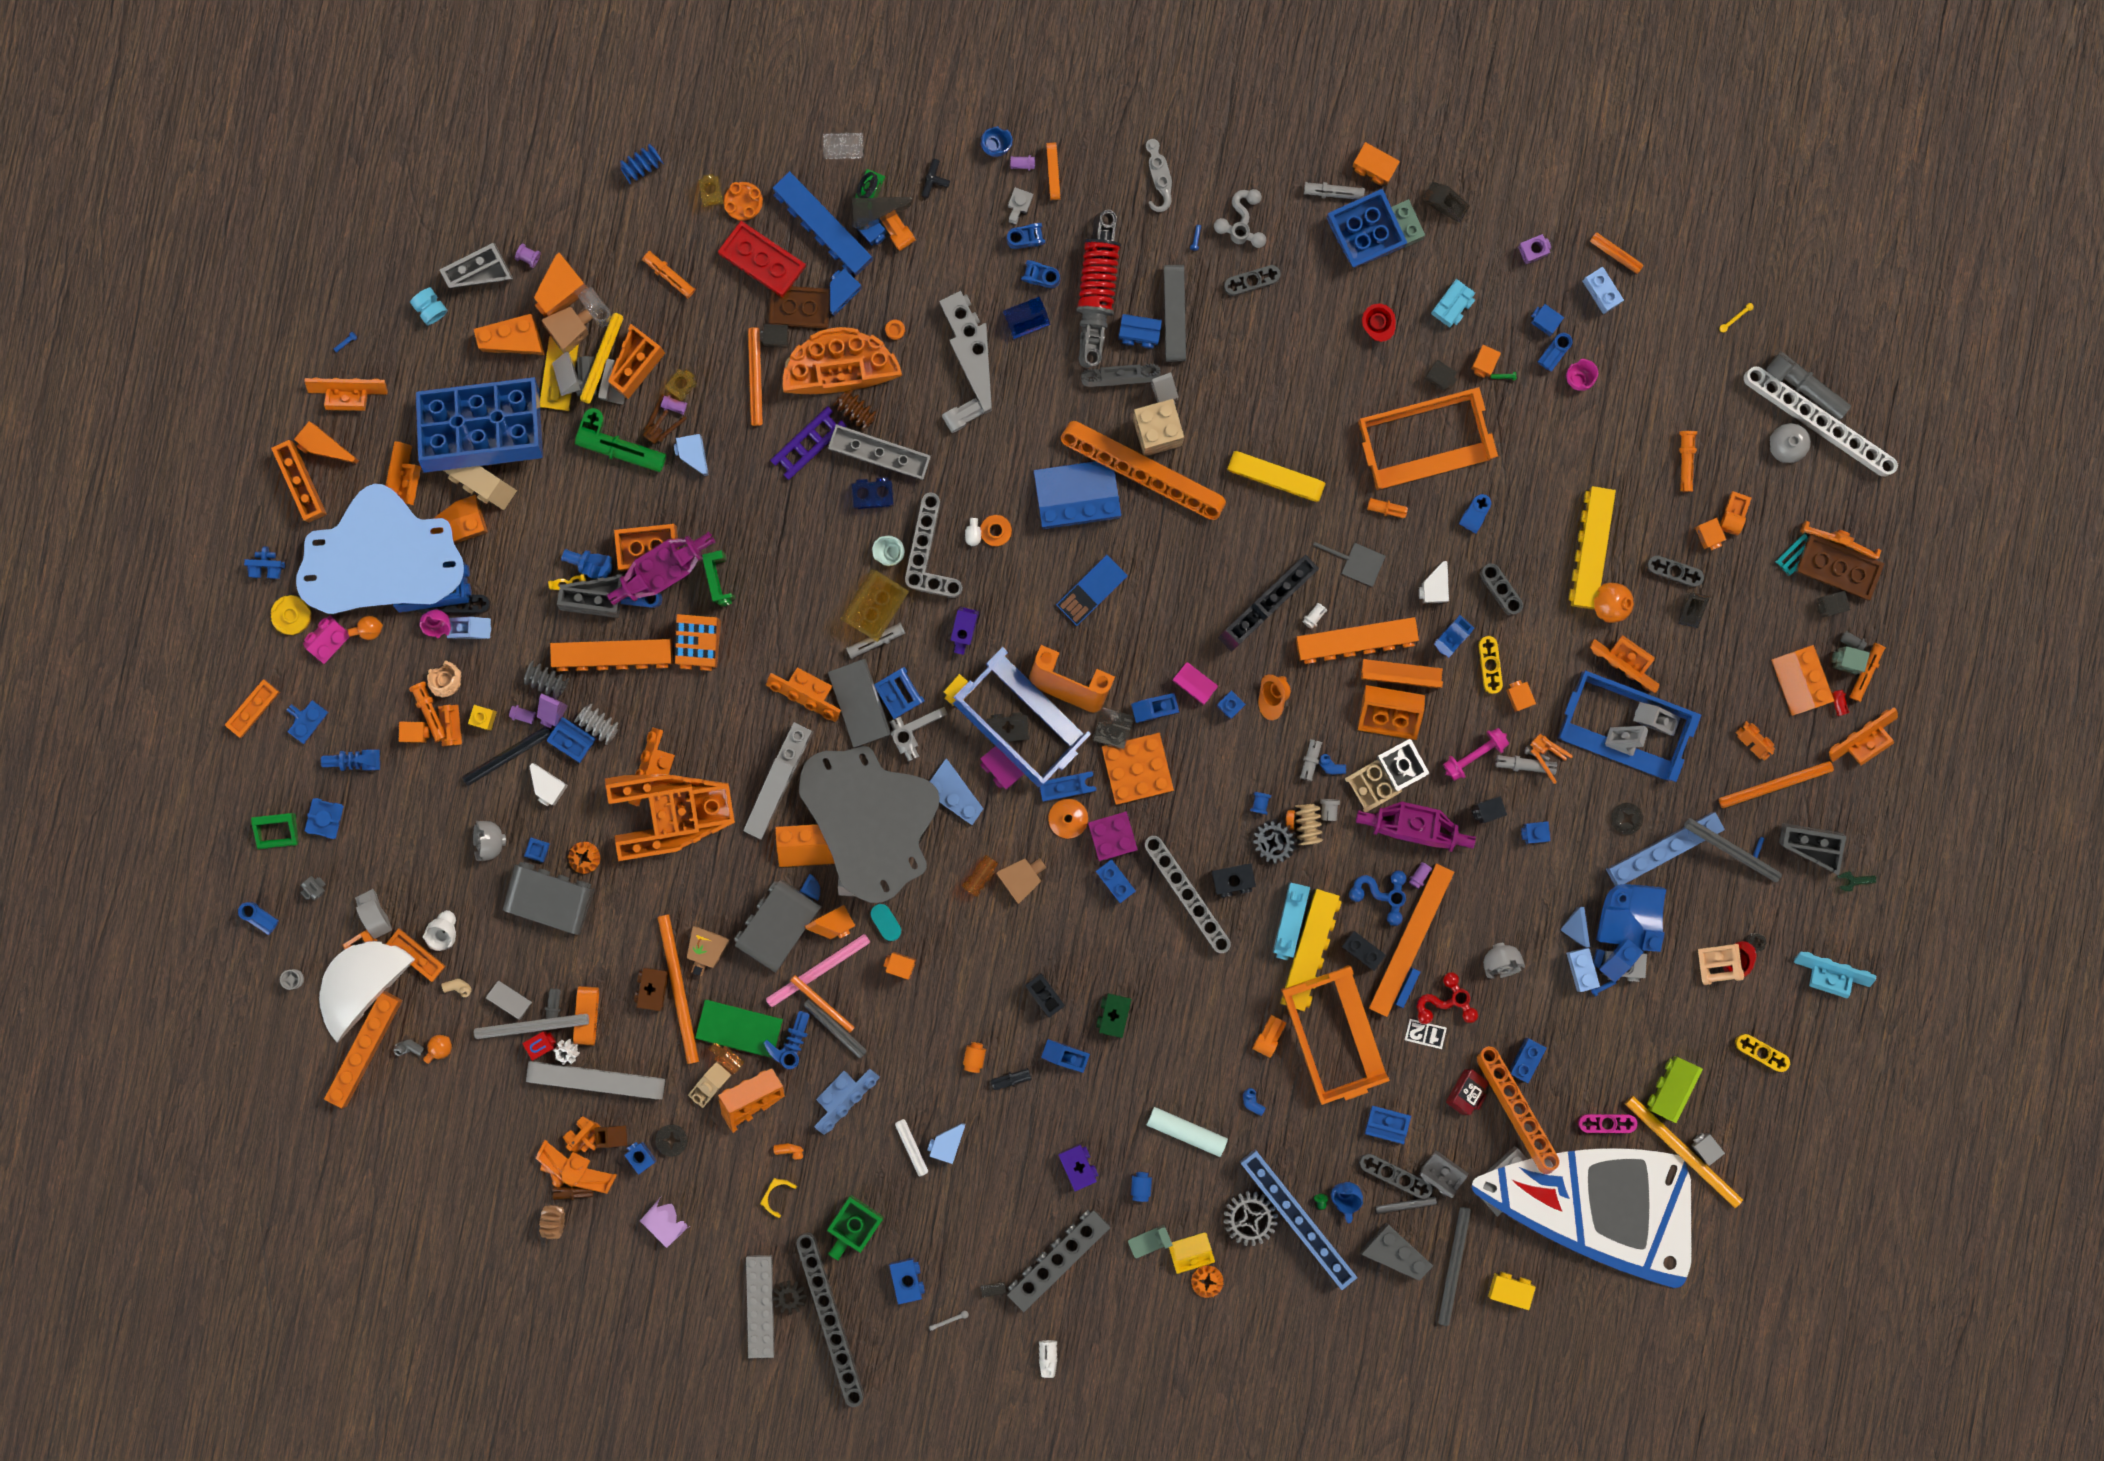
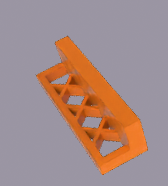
M1363 659L1361 679L1440 689L1443 686V681H1441L1443 668Z

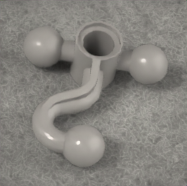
M1256 189L1250 191L1240 190L1232 197V205L1241 214V221L1231 226L1226 219L1220 218L1215 221L1214 229L1219 234L1230 233L1231 240L1236 244H1243L1246 240H1249L1254 247L1261 248L1266 244V236L1261 232L1250 233L1248 226L1249 212L1240 203L1241 198H1246L1248 203L1256 205L1261 201V193ZM1239 229L1243 230L1245 232V235L1239 237L1236 235L1235 231Z

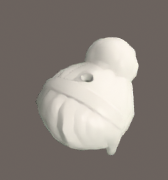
M445 910L438 915V918L428 924L423 939H425L430 949L441 951L453 946L456 937L454 927L456 917L454 913Z

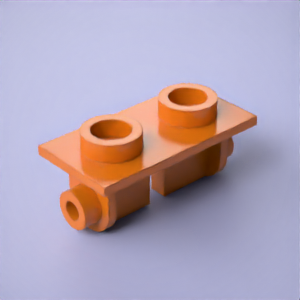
M459 705L439 706V720L447 736L446 739L442 740V746L462 744Z
M1746 721L1743 726L1745 729L1740 727L1736 731L1737 738L1746 746L1752 742L1755 744L1750 750L1759 759L1762 758L1765 761L1770 756L1768 752L1772 755L1774 754V743L1769 738H1764L1759 733L1760 730L1753 723L1749 724Z

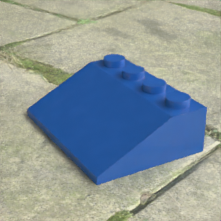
M1097 461L1034 470L1042 529L1121 518L1114 470Z

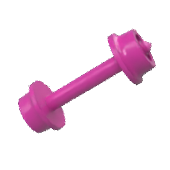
M1499 728L1493 731L1488 730L1486 733L1490 741L1458 762L1452 756H1449V760L1443 764L1446 770L1445 775L1450 776L1453 781L1459 778L1464 779L1466 776L1462 768L1494 747L1500 753L1504 752L1503 749L1509 745L1506 739L1507 734L1502 733Z

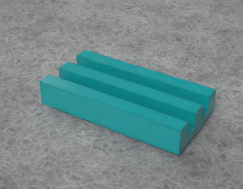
M1805 533L1775 561L1789 576L1796 570L1799 561L1790 570L1787 567L1803 552L1806 543L1785 564L1782 561L1803 540L1807 542L1808 537Z

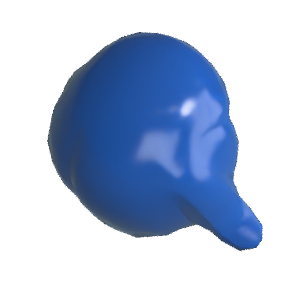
M1351 1182L1339 1183L1331 1191V1200L1337 1209L1344 1213L1347 1223L1352 1222L1353 1213L1358 1211L1363 1205L1361 1189L1358 1185Z

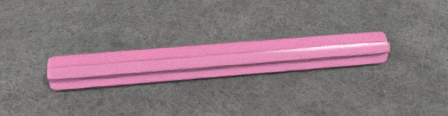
M863 934L798 978L807 985L868 945L870 940ZM790 982L767 997L766 1001L773 1007L798 991L799 988Z

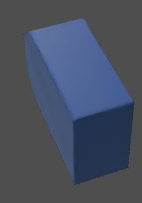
M1596 949L1593 959L1594 967L1600 968L1605 951Z

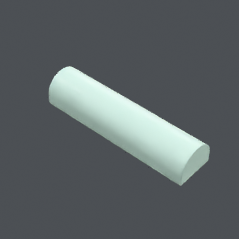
M1156 1107L1153 1108L1146 1124L1151 1128L1218 1157H1221L1228 1141L1226 1137Z

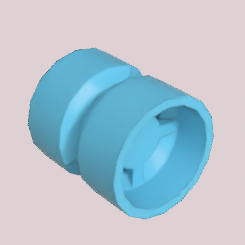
M431 287L419 292L410 301L417 312H421L420 317L426 325L437 322L448 311L441 301H437L438 297Z

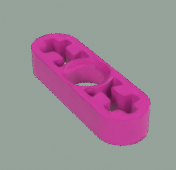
M1584 1114L1578 1119V1127L1586 1133H1631L1637 1128V1120L1629 1114ZM1596 1117H1599V1129H1596V1125H1589V1129L1582 1125L1586 1118H1589V1121L1597 1122ZM1619 1117V1122H1626V1118H1629V1121L1633 1122V1124L1629 1126V1129H1626L1624 1125H1618L1619 1129H1616V1118ZM1605 1118H1611L1613 1121V1126L1610 1129H1604L1602 1126V1121Z

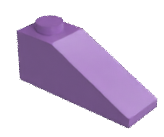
M541 694L537 718L541 719V724L549 728L552 725L556 726L563 717L568 705L550 696Z

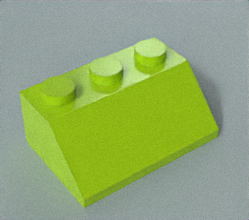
M1674 1056L1673 1059L1670 1058L1665 1066L1667 1071L1664 1077L1661 1076L1656 1084L1658 1089L1655 1095L1652 1094L1647 1105H1649V1111L1677 1123L1703 1069Z

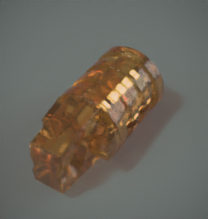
M713 1043L709 1048L716 1055L714 1060L726 1068L731 1075H734L744 1064V1061L732 1053L727 1046L722 1048L717 1043Z

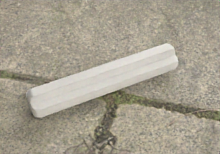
M902 1119L896 1122L895 1126L918 1176L927 1174L928 1169L906 1121Z

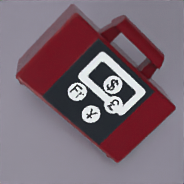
M1465 1069L1446 1103L1462 1115H1471L1474 1109H1480L1487 1097L1484 1091L1489 1082L1473 1069Z

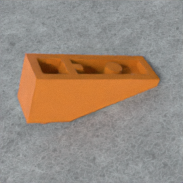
M310 421L294 439L299 443L297 447L305 454L309 451L314 455L357 464L359 462L358 459Z

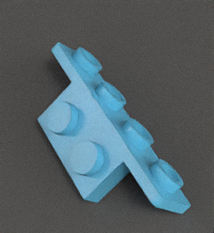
M1800 952L1794 959V963L1812 969L1810 987L1844 998L1850 996L1852 982L1870 987L1877 977L1868 971H1860L1847 964H1839L1828 958H1820L1810 952Z

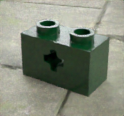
M1108 993L1107 997L1103 996L1101 1008H1104L1103 1016L1098 1017L1096 1025L1097 1028H1100L1099 1033L1123 1038L1131 998ZM1113 1009L1119 1014V1017H1115L1114 1021L1110 1020L1111 1017L1108 1015V1012H1112Z

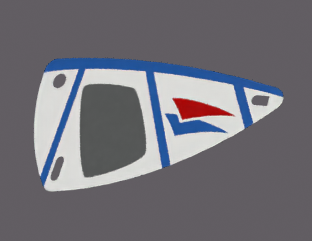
M1636 1149L1568 1151L1556 1153L1560 1163L1558 1168L1550 1174L1541 1173L1531 1158L1493 1170L1473 1180L1472 1190L1476 1195L1523 1225L1575 1252L1620 1271L1672 1288L1682 1286L1687 1279L1691 1266V1179L1685 1161L1678 1155ZM1549 1159L1544 1160L1545 1165L1552 1168V1162ZM1671 1165H1676L1677 1172L1670 1186H1667L1665 1179ZM1485 1182L1496 1185L1497 1191L1492 1193L1483 1189ZM1667 1256H1673L1677 1261L1676 1267L1672 1270L1664 1267L1663 1262Z

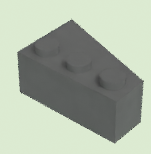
M623 574L609 578H598V580L587 582L581 581L560 585L557 600L559 610L619 618L621 601L613 605L611 603L612 599L609 600L607 594L622 586L620 577Z

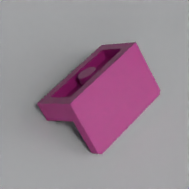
M1188 662L1172 680L1203 705L1218 687Z

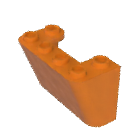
M1041 645L1032 666L1029 681L1040 691L1086 711L1094 713L1101 710L1115 676L1096 669L1089 687L1053 672L1059 652Z

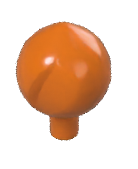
M365 616L359 620L357 627L348 629L349 637L360 635L365 640H373L380 635L383 624L373 616Z
M444 1035L433 1036L428 1042V1054L423 1060L429 1064L434 1058H446L452 1050L450 1038Z

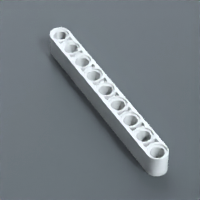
M1753 367L1744 374V382L1747 386L1878 475L1886 477L1897 470L1898 464L1893 457L1762 368ZM1751 372H1755L1758 375L1759 379L1757 382L1751 380ZM1768 383L1774 385V393H1771L1767 390ZM1784 395L1791 397V404L1784 402ZM1800 406H1805L1808 409L1807 415L1800 413ZM1817 417L1823 418V427L1817 424ZM1834 428L1840 430V438L1833 435ZM1851 439L1857 442L1856 449L1850 447L1849 442ZM1867 451H1871L1873 453V460H1869L1866 457ZM1883 462L1889 463V472L1883 469Z

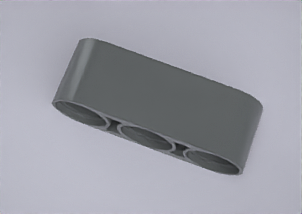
M1485 565L1480 571V577L1507 615L1518 614L1523 608V602L1497 565ZM1487 568L1494 570V578H1488L1485 575ZM1499 584H1502L1506 587V593L1504 595H1501L1497 592V586ZM1509 601L1517 603L1518 608L1516 611H1511L1508 608Z

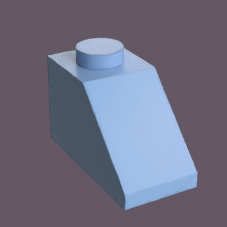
M696 434L676 438L677 443L674 444L676 456L679 455L682 461L704 476L709 475L702 436Z
M449 618L451 630L447 638H490V618Z
M961 1123L937 1135L935 1140L931 1139L928 1151H931L930 1157L953 1164L966 1124Z

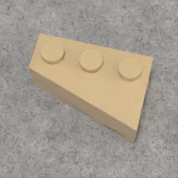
M481 466L443 470L449 474V480L457 485L459 482L463 483V489L471 494L475 491L479 494L477 496L478 499L486 504L490 501L502 510H505L517 490Z

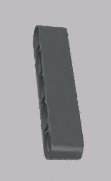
M1164 265L1166 362L1186 361L1184 265Z

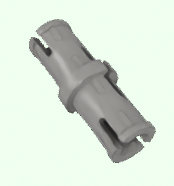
M1310 739L1307 755L1303 758L1305 762L1300 776L1301 779L1313 780L1316 764L1319 763L1318 756L1322 742Z

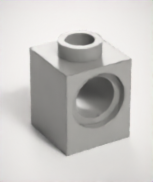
M1700 1133L1693 1139L1694 1143L1691 1144L1703 1162L1709 1166L1725 1154L1708 1133Z

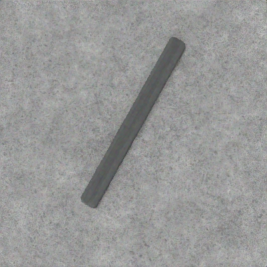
M1688 818L1684 823V827L1770 880L1778 882L1782 877L1779 871L1695 820Z
M1460 1207L1438 1321L1440 1325L1444 1326L1450 1325L1471 1209L1467 1207Z

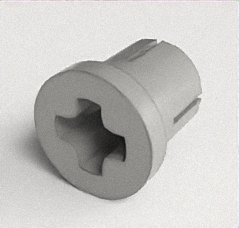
M1320 799V804H1322L1321 820L1336 821L1340 800Z

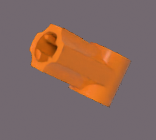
M893 209L887 211L879 218L899 251L916 241L912 232L907 226H904Z
M1271 1015L1252 1049L1271 1058L1286 1022Z

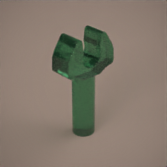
M1850 871L1843 872L1838 875V878H1847L1849 883L1838 888L1843 891H1853L1855 885L1876 883V876L1854 877Z

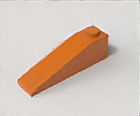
M476 495L454 502L433 518H442L449 522L454 544L488 533ZM442 527L432 528L430 533L441 534L444 530Z

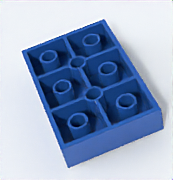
M535 377L416 392L418 461L424 473L543 458L540 395Z

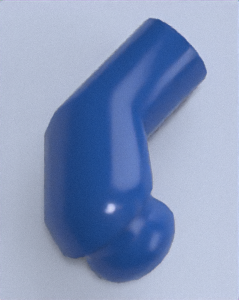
M1328 754L1321 755L1319 765L1327 774H1346V764H1334Z
M1248 1088L1243 1093L1244 1105L1250 1111L1262 1116L1266 1107L1257 1103L1256 1091Z

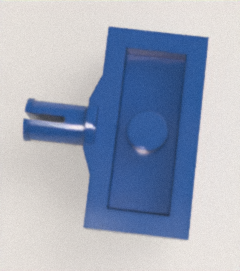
M313 700L302 711L291 704L290 708L286 711L296 718L288 733L305 744L329 712Z

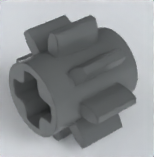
M311 876L301 884L304 890L300 893L306 900L312 898L315 901L325 893L322 887L326 884L320 877L315 879Z

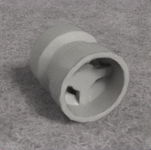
M297 969L286 970L280 976L282 987L288 990L297 989L304 982L302 972Z

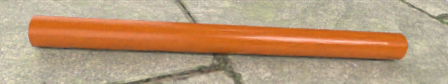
M670 915L659 916L658 922L687 1064L699 1062Z

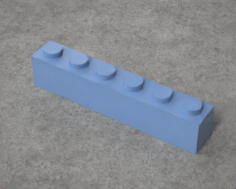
M1711 812L1696 820V822L1716 834L1725 830L1716 812ZM1683 827L1610 866L1606 870L1615 886L1625 884L1705 840Z

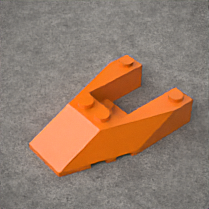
M668 774L623 775L605 778L609 804L649 798L654 829L615 835L618 861L677 852L682 850L683 847L696 843L701 838L735 823L729 783Z

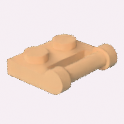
M1739 944L1698 949L1701 977L1704 985L1717 981L1732 979L1740 981L1744 979ZM1733 966V971L1710 974L1709 968Z

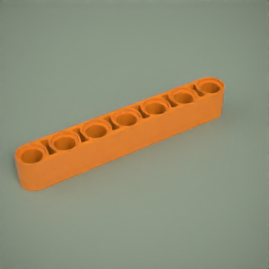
M1490 1046L1485 1047L1477 1056L1478 1065L1539 1171L1543 1174L1552 1173L1559 1166V1157L1498 1051ZM1484 1054H1489L1492 1057V1061L1485 1060ZM1494 1071L1500 1072L1502 1079H1497L1494 1076ZM1505 1088L1512 1092L1511 1097L1504 1094ZM1514 1106L1520 1107L1522 1114H1517L1514 1111ZM1524 1124H1529L1532 1127V1132L1526 1131ZM1535 1141L1542 1144V1150H1538L1535 1147ZM1545 1159H1549L1552 1162V1168L1545 1165Z

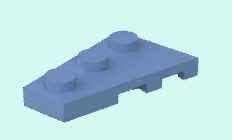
M946 758L930 782L938 790L939 802L973 825L983 811V807Z

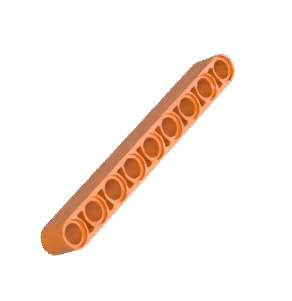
M1077 421L1069 422L1061 435V441L1067 447L1210 520L1218 519L1226 504L1224 497Z

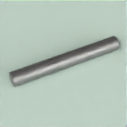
M1434 1196L1426 1199L1376 1206L1377 1214L1436 1205L1437 1202Z

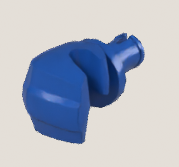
M565 549L561 561L577 565L579 573L596 580L603 577L607 578L613 569L612 557L602 554H590L588 550H585L581 555Z

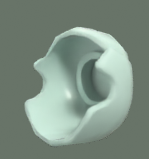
M893 536L879 537L872 547L874 559L885 566L897 565L903 559L905 553L903 543Z

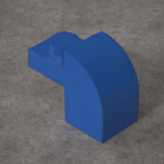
M1459 615L1440 635L1434 645L1441 654L1449 658L1470 635L1474 627Z

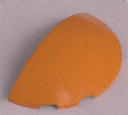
M830 328L811 335L809 340L794 349L790 355L787 367L784 369L783 392L794 394L845 392L850 389L856 390L881 384L902 376L895 355L891 354L884 346V343L877 337L860 333L858 329Z

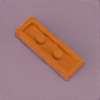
M263 679L227 721L225 726L239 738H242L280 692Z
M400 928L386 943V945L397 946L409 953L415 959L410 965L431 982H434L446 967Z

